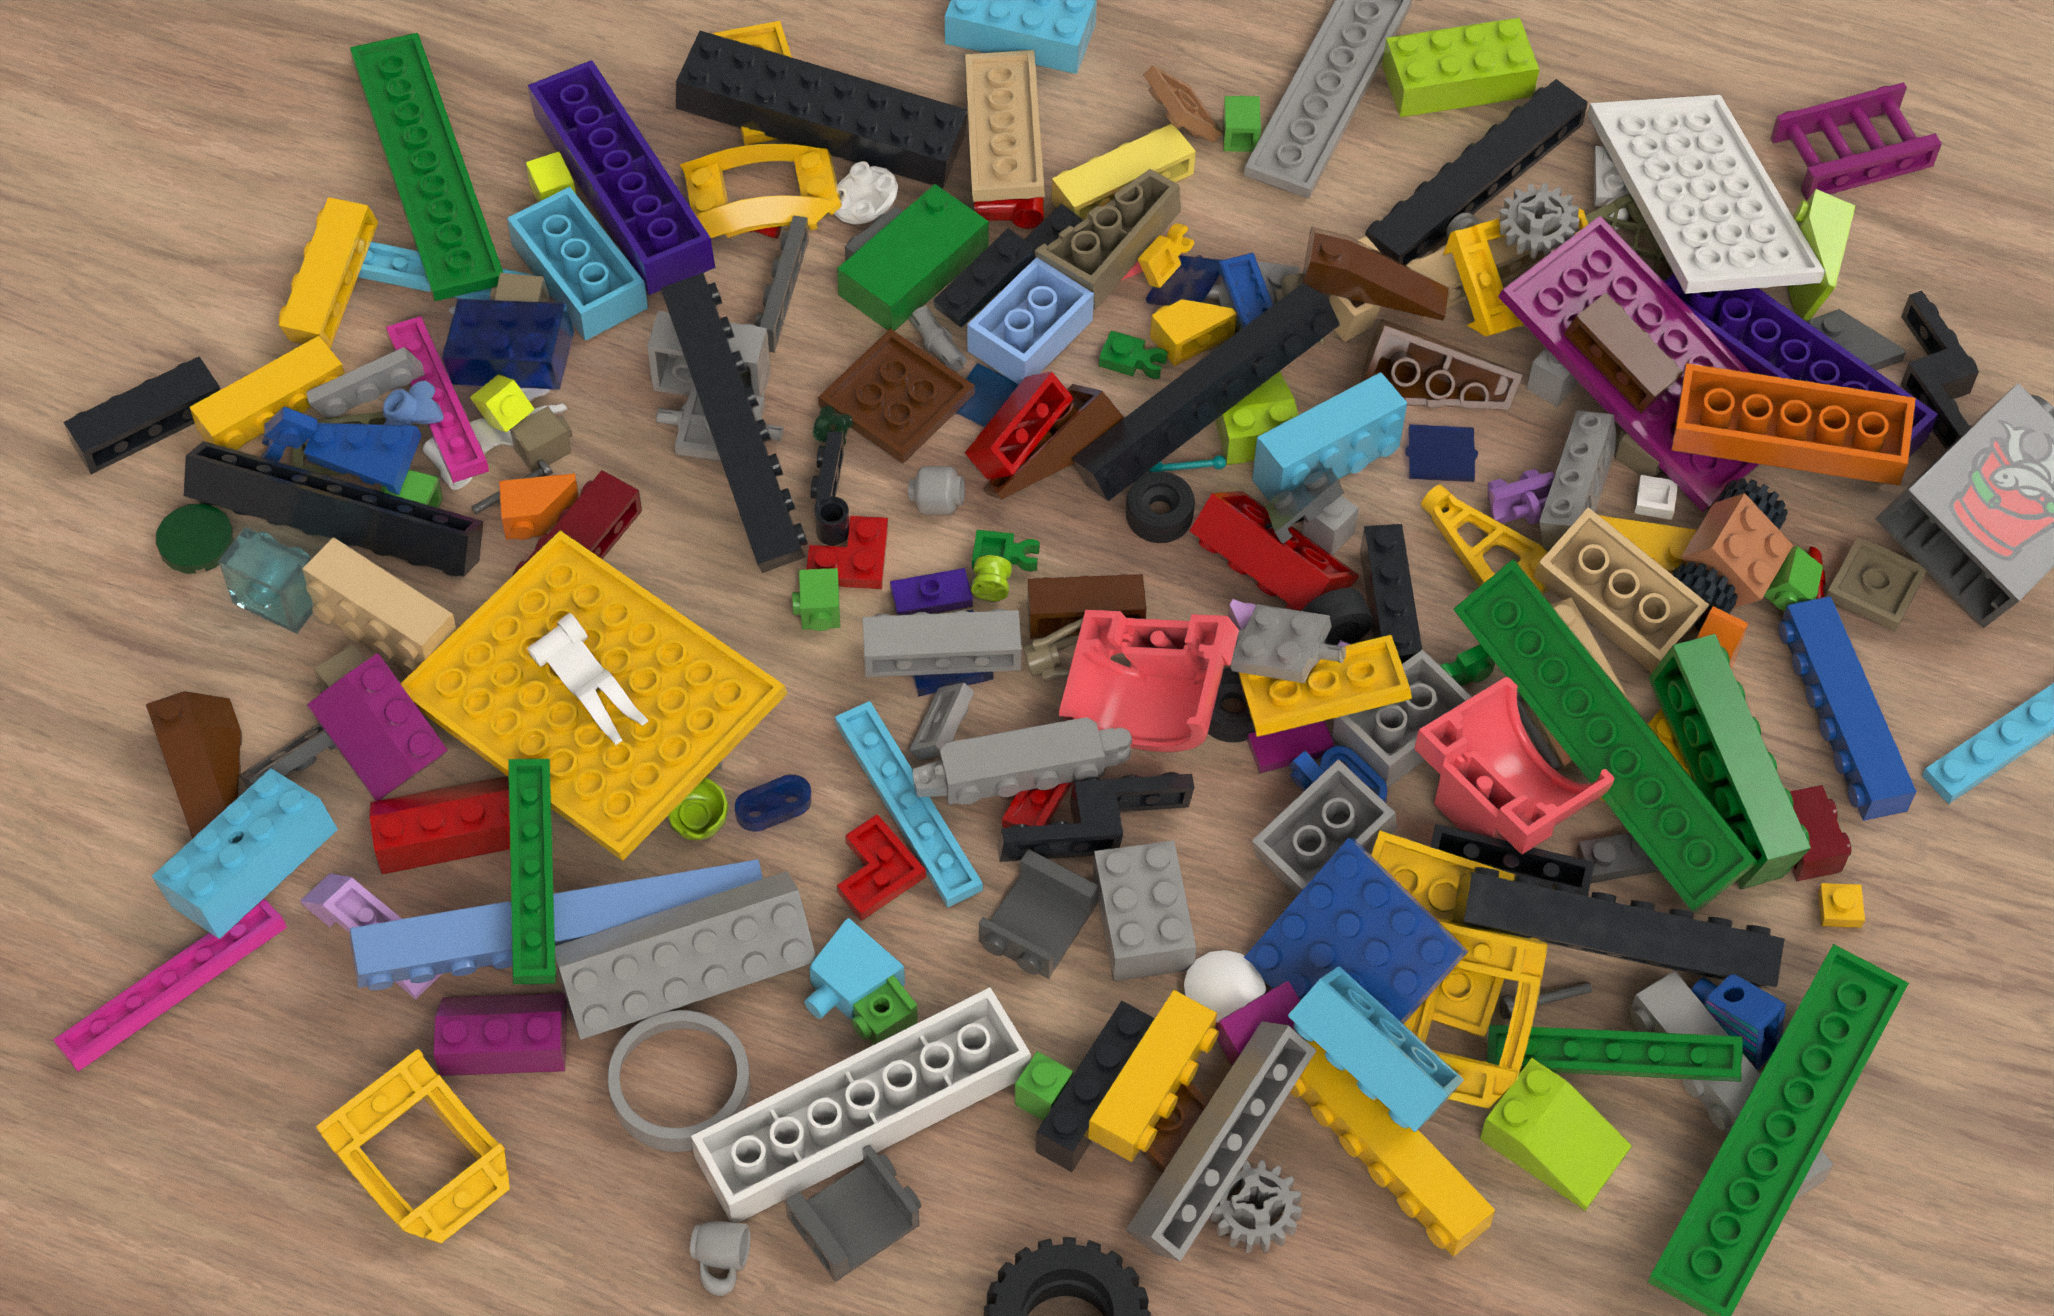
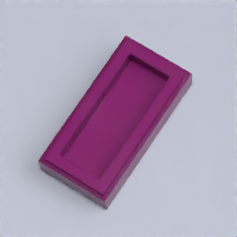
M1325 721L1259 737L1254 732L1248 734L1247 738L1259 773L1287 767L1303 751H1306L1314 760L1322 758L1328 749L1335 747Z

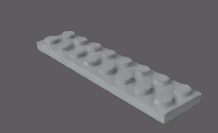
M1335 0L1247 161L1244 176L1310 199L1383 61L1386 37L1396 36L1411 8L1412 0Z

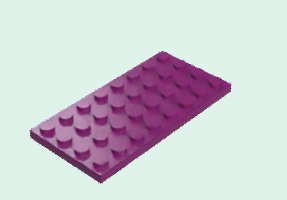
M1599 216L1505 287L1498 297L1609 414H1614V420L1643 450L1659 462L1658 466L1704 512L1718 500L1725 486L1730 481L1735 480L1737 482L1739 478H1745L1761 464L1672 451L1684 374L1670 391L1640 414L1564 335V332L1579 313L1603 294L1607 293L1615 302L1623 307L1625 313L1641 329L1649 334L1652 341L1675 361L1676 365L1683 372L1685 371L1686 363L1751 372L1617 232Z

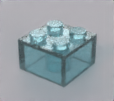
M245 527L219 560L232 603L298 634L312 615L313 603L310 594L306 590L307 584L302 570L311 560V557L298 547L289 548L277 542L273 536L266 532L257 533Z

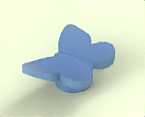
M419 381L411 387L409 393L404 389H396L391 392L383 406V415L387 419L384 425L433 424L442 421L444 418L439 404L431 399L435 393V387L427 381Z

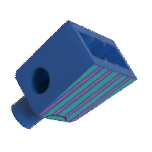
M1736 974L1729 975L1719 986L1705 977L1698 980L1692 988V992L1728 1036L1743 1037V1054L1755 1069L1758 1070L1772 1056L1782 1037L1786 1004Z

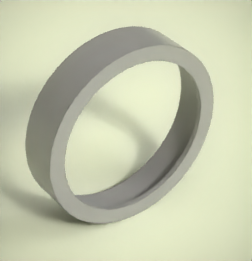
M678 1010L663 1012L641 1021L631 1028L620 1040L612 1054L608 1069V1087L611 1102L621 1125L641 1143L663 1151L685 1152L693 1150L692 1135L746 1109L750 1097L749 1065L742 1043L724 1023L709 1015L695 1011ZM674 1029H694L719 1038L730 1047L737 1065L735 1088L725 1106L708 1120L684 1128H667L644 1120L630 1108L620 1086L621 1067L631 1051L651 1036Z

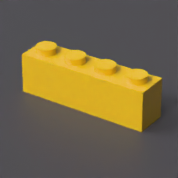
M328 197L324 209L319 211L316 218L314 235L312 240L307 242L304 249V261L299 273H296L292 279V292L287 305H284L279 313V327L289 341L304 344L320 336L331 349L379 223L368 205Z
M317 336L190 406L196 429L206 442L238 450L247 442L262 435L265 430V424L283 407L300 413L307 411L311 405H309L306 392L344 375L343 365L321 337Z
M1173 990L1089 1120L1088 1138L1130 1162H1133L1140 1150L1146 1152L1155 1139L1157 1129L1154 1127L1160 1117L1167 1119L1172 1113L1178 1100V1096L1175 1095L1181 1084L1188 1086L1194 1078L1199 1066L1196 1060L1201 1052L1209 1053L1213 1048L1219 1035V1031L1215 1029L1217 1012Z

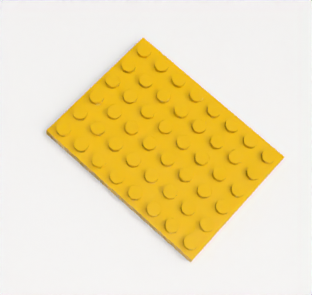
M559 531L400 683L421 713L508 776L509 759H550L551 809L622 861L787 695L784 684L562 531ZM568 613L575 617L586 632L588 639L583 643L604 669L611 673L630 701L649 721L641 726L623 714L606 694L597 688L595 691L623 740L617 745L602 731L583 703L568 690L552 667L546 663L540 668L527 651L530 645L558 626L557 622Z

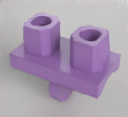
M1536 469L1523 472L1519 477V481L1507 484L1502 479L1489 482L1487 486L1490 517L1500 523H1506L1523 517L1526 518L1529 524L1539 523L1541 512H1543L1555 474L1552 471L1541 474Z

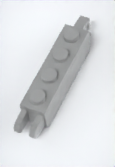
M1085 717L947 742L940 750L939 761L912 769L913 784L917 797L946 796L948 805L955 803L972 804L979 799L993 796L1010 797L1016 795L1019 791L1037 788L1049 790L1058 784L1082 781L1089 777L1104 776L1105 767L1115 766L1123 762L1126 763V760H1129L1131 756L1130 744H1132V735H1130V731L1123 729V727L1098 730L1097 723Z

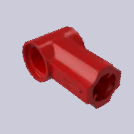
M1044 197L974 202V211L988 221H1013L1017 227L1032 229L1038 227L1044 220Z

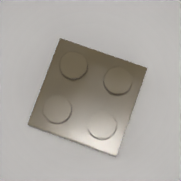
M1857 536L1825 597L1831 596L1835 604L1896 632L1927 570L1910 559Z

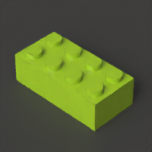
M1520 17L1386 37L1382 62L1399 117L1530 98L1535 93L1539 74V67Z

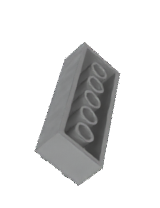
M787 871L555 946V965L571 1019L580 1040L811 964L816 958L799 890Z

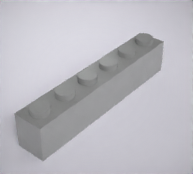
M1676 971L1637 993L1629 1012L1635 1027L1640 1032L1728 1036ZM1743 1054L1742 1082L1682 1079L1687 1092L1692 1097L1699 1098L1707 1108L1713 1124L1719 1130H1724L1729 1134L1761 1075ZM1820 1149L1794 1200L1826 1180L1833 1163L1822 1149Z
M1261 1022L1128 1225L1126 1231L1155 1255L1181 1262L1317 1050L1289 1025Z

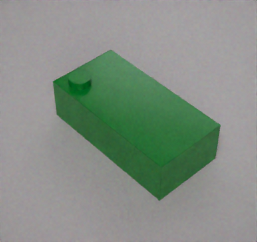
M934 184L837 268L838 295L887 331L890 328L896 331L910 316H913L912 313L916 309L923 307L989 247V221Z

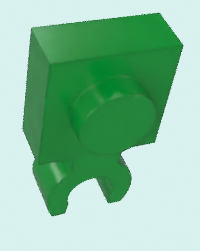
M1111 330L1099 357V367L1129 376H1134L1136 369H1140L1149 378L1160 379L1162 367L1152 363L1166 364L1168 352L1161 348L1146 350V340Z
M976 530L972 569L974 570L977 558L995 555L1005 558L1013 565H1018L1024 571H1037L1038 558H1030L1025 555L1029 553L1039 554L1040 542L1034 539H1027L1020 543H1014V533Z
M1479 644L1458 654L1456 661L1442 664L1440 667L1462 687L1472 681L1478 683L1488 678L1494 670L1495 662L1482 645Z

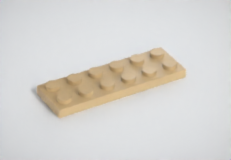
M1034 50L965 54L973 202L1045 197Z

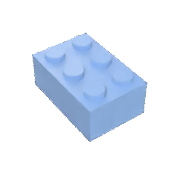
M1036 257L967 324V351L1019 385L1025 377L1040 374L1093 321L1094 293Z

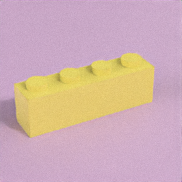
M1171 123L1161 129H1154L1148 135L1137 140L1124 143L1117 149L1102 156L1093 157L1087 163L1076 168L1061 172L1052 178L1051 201L1056 208L1062 203L1085 220L1088 218L1087 213L1098 205L1100 207L1105 206L1114 199L1116 192L1149 169L1175 183L1193 175L1196 151L1182 133Z

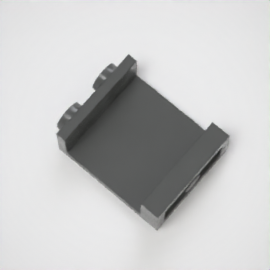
M1028 849L1020 861V877L992 919L988 920L982 917L980 920L979 942L982 943L988 952L996 956L1004 955L1016 961L1019 967L1032 975L1040 974L1049 979L1097 906L1099 885Z
M870 1145L863 1149V1164L806 1201L799 1191L785 1200L787 1218L835 1282L920 1226L919 1208H921V1203L909 1186L902 1188L895 1178L897 1173L891 1161L885 1154L878 1156Z

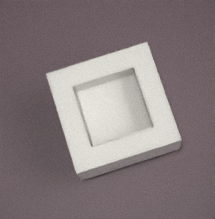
M1640 475L1634 513L1672 520L1678 485L1669 479Z

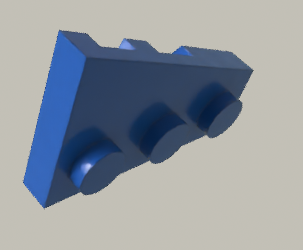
M317 423V432L309 438L304 454L311 463L341 474L348 472L360 477L362 482L370 485L375 483L383 485L389 492L399 495L422 434L417 426Z

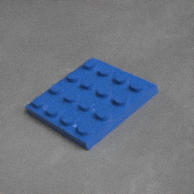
M1348 838L1244 958L1255 967L1272 989L1289 981L1300 1001L1320 978L1340 966L1404 1024L1469 951L1355 839Z

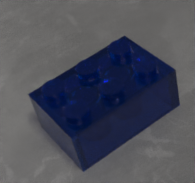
M458 299L442 355L452 385L484 386L499 374L513 379L519 388L560 390L574 335V328L566 303Z

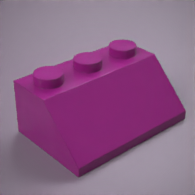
M379 653L344 675L307 704L309 710L375 801L385 797L440 759L448 751Z
M564 993L442 997L435 1016L433 1054L440 1076L565 1071L567 1002Z

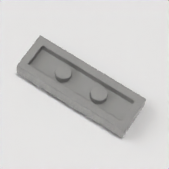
M402 347L306 393L309 405L325 418L337 417L355 406L377 399L379 395L392 389L406 386L412 380L425 375L422 362L405 347Z

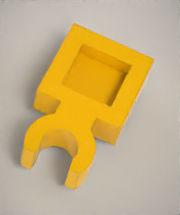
M1175 223L1170 227L1167 237L1159 235L1138 258L1149 285L1161 288L1180 267L1181 262L1178 256L1181 253H1187L1193 247L1194 240L1183 237L1188 231L1187 226Z

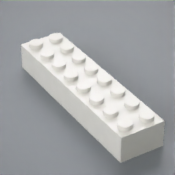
M988 988L692 1135L694 1157L729 1221L739 1223L793 1196L797 1192L864 1160L863 1149L870 1145L877 1153L1016 1083L1031 1061V1053L991 988Z

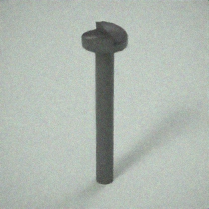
M543 460L537 462L539 469L521 479L550 476L553 471ZM500 491L471 506L474 513L478 514L499 502Z
M1517 693V705L1522 724L1546 762L1557 771L1561 768L1560 764L1521 704L1524 698L1520 693Z
M1584 983L1539 994L1537 1005L1590 993L1592 991L1590 983ZM1509 995L1501 998L1500 1012L1503 1019L1508 1018L1510 1020L1515 1001Z

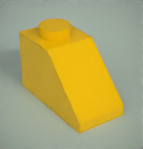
M1181 299L1170 306H1162L1151 315L1150 338L1159 348L1168 352L1167 358L1175 367L1235 335L1237 313L1233 308Z

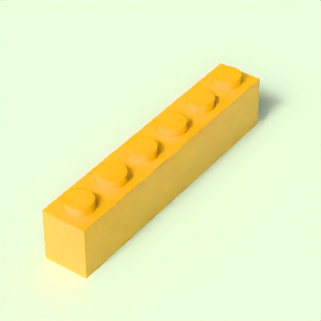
M1307 1041L1317 1051L1290 1093L1297 1098L1301 1096L1311 1107V1112L1318 1123L1323 1127L1329 1126L1339 1136L1340 1144L1344 1150L1352 1157H1359L1368 1167V1172L1374 1182L1382 1188L1387 1187L1397 1197L1399 1207L1408 1217L1417 1218L1426 1228V1233L1435 1246L1440 1249L1445 1248L1453 1257L1491 1226L1496 1210L1419 1130L1414 1132L1410 1127L1405 1129L1399 1126L1389 1116L1388 1111L1390 1109L1378 1098L1373 1100L1366 1096L1356 1084L1358 1080L1346 1069L1342 1071L1333 1066L1325 1057L1326 1051L1316 1041Z

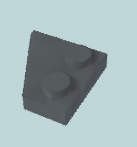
M1840 309L1810 319L1807 322L1875 370L1903 361L1906 354L1902 347Z
M1332 468L1324 472L1317 471L1312 473L1304 480V484L1292 491L1284 490L1272 498L1271 503L1266 505L1274 532L1282 544L1292 537L1288 528L1303 517L1306 522H1310L1326 506L1333 503L1344 493L1340 481Z

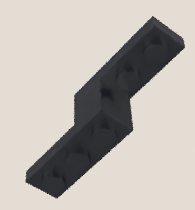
M1061 203L1025 239L1007 228L933 300L935 308L962 328L1000 290L1002 291L1035 259L1034 250L1044 243L1048 246L1059 238L1061 231L1068 226L1075 227L1083 219Z
M1921 290L1909 295L1901 318L1928 356L1909 362L1901 385L1907 393L1938 414L1932 430L1944 448L1947 449L1971 426L1968 425L1959 412L1954 399L1971 393L1979 371L1974 359L1968 356L1959 344L1955 332L1949 329L1940 317L1936 305L1930 302Z
M1167 772L1160 776L1140 777L1138 775H1126L1117 779L1089 777L1082 781H1074L1070 798L1073 824L1057 821L1043 826L1016 824L1009 828H1001L998 843L999 862L1021 861L1028 849L1047 859L1094 856V851L1120 848L1123 838L1120 812L1188 808L1195 788L1192 774Z

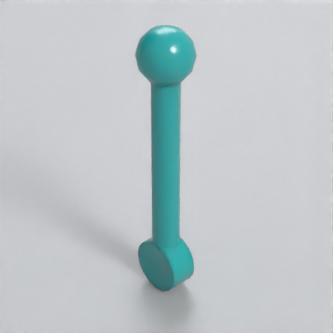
M1217 455L1210 460L1170 464L1159 462L1149 470V473L1214 467L1220 470L1226 466L1227 461L1222 455Z

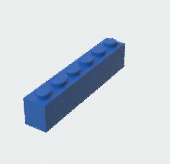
M1831 596L1787 605L1782 621L1778 625L1779 636L1784 644H1788L1792 654L1793 669L1797 676L1802 677L1806 686L1807 702L1811 708H1815L1818 714L1820 732L1823 739L1829 741L1832 747L1836 770L1839 774L1844 775L1847 782L1848 797L1851 805L1854 808H1858L1863 821L1907 812L1917 791Z

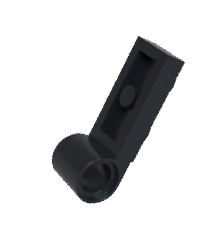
M830 431L827 434L826 445H819L817 468H821L819 476H813L810 497L816 499L814 511L817 538L823 544L836 546L848 539L850 523L847 503L843 499L836 497L844 458L843 433Z

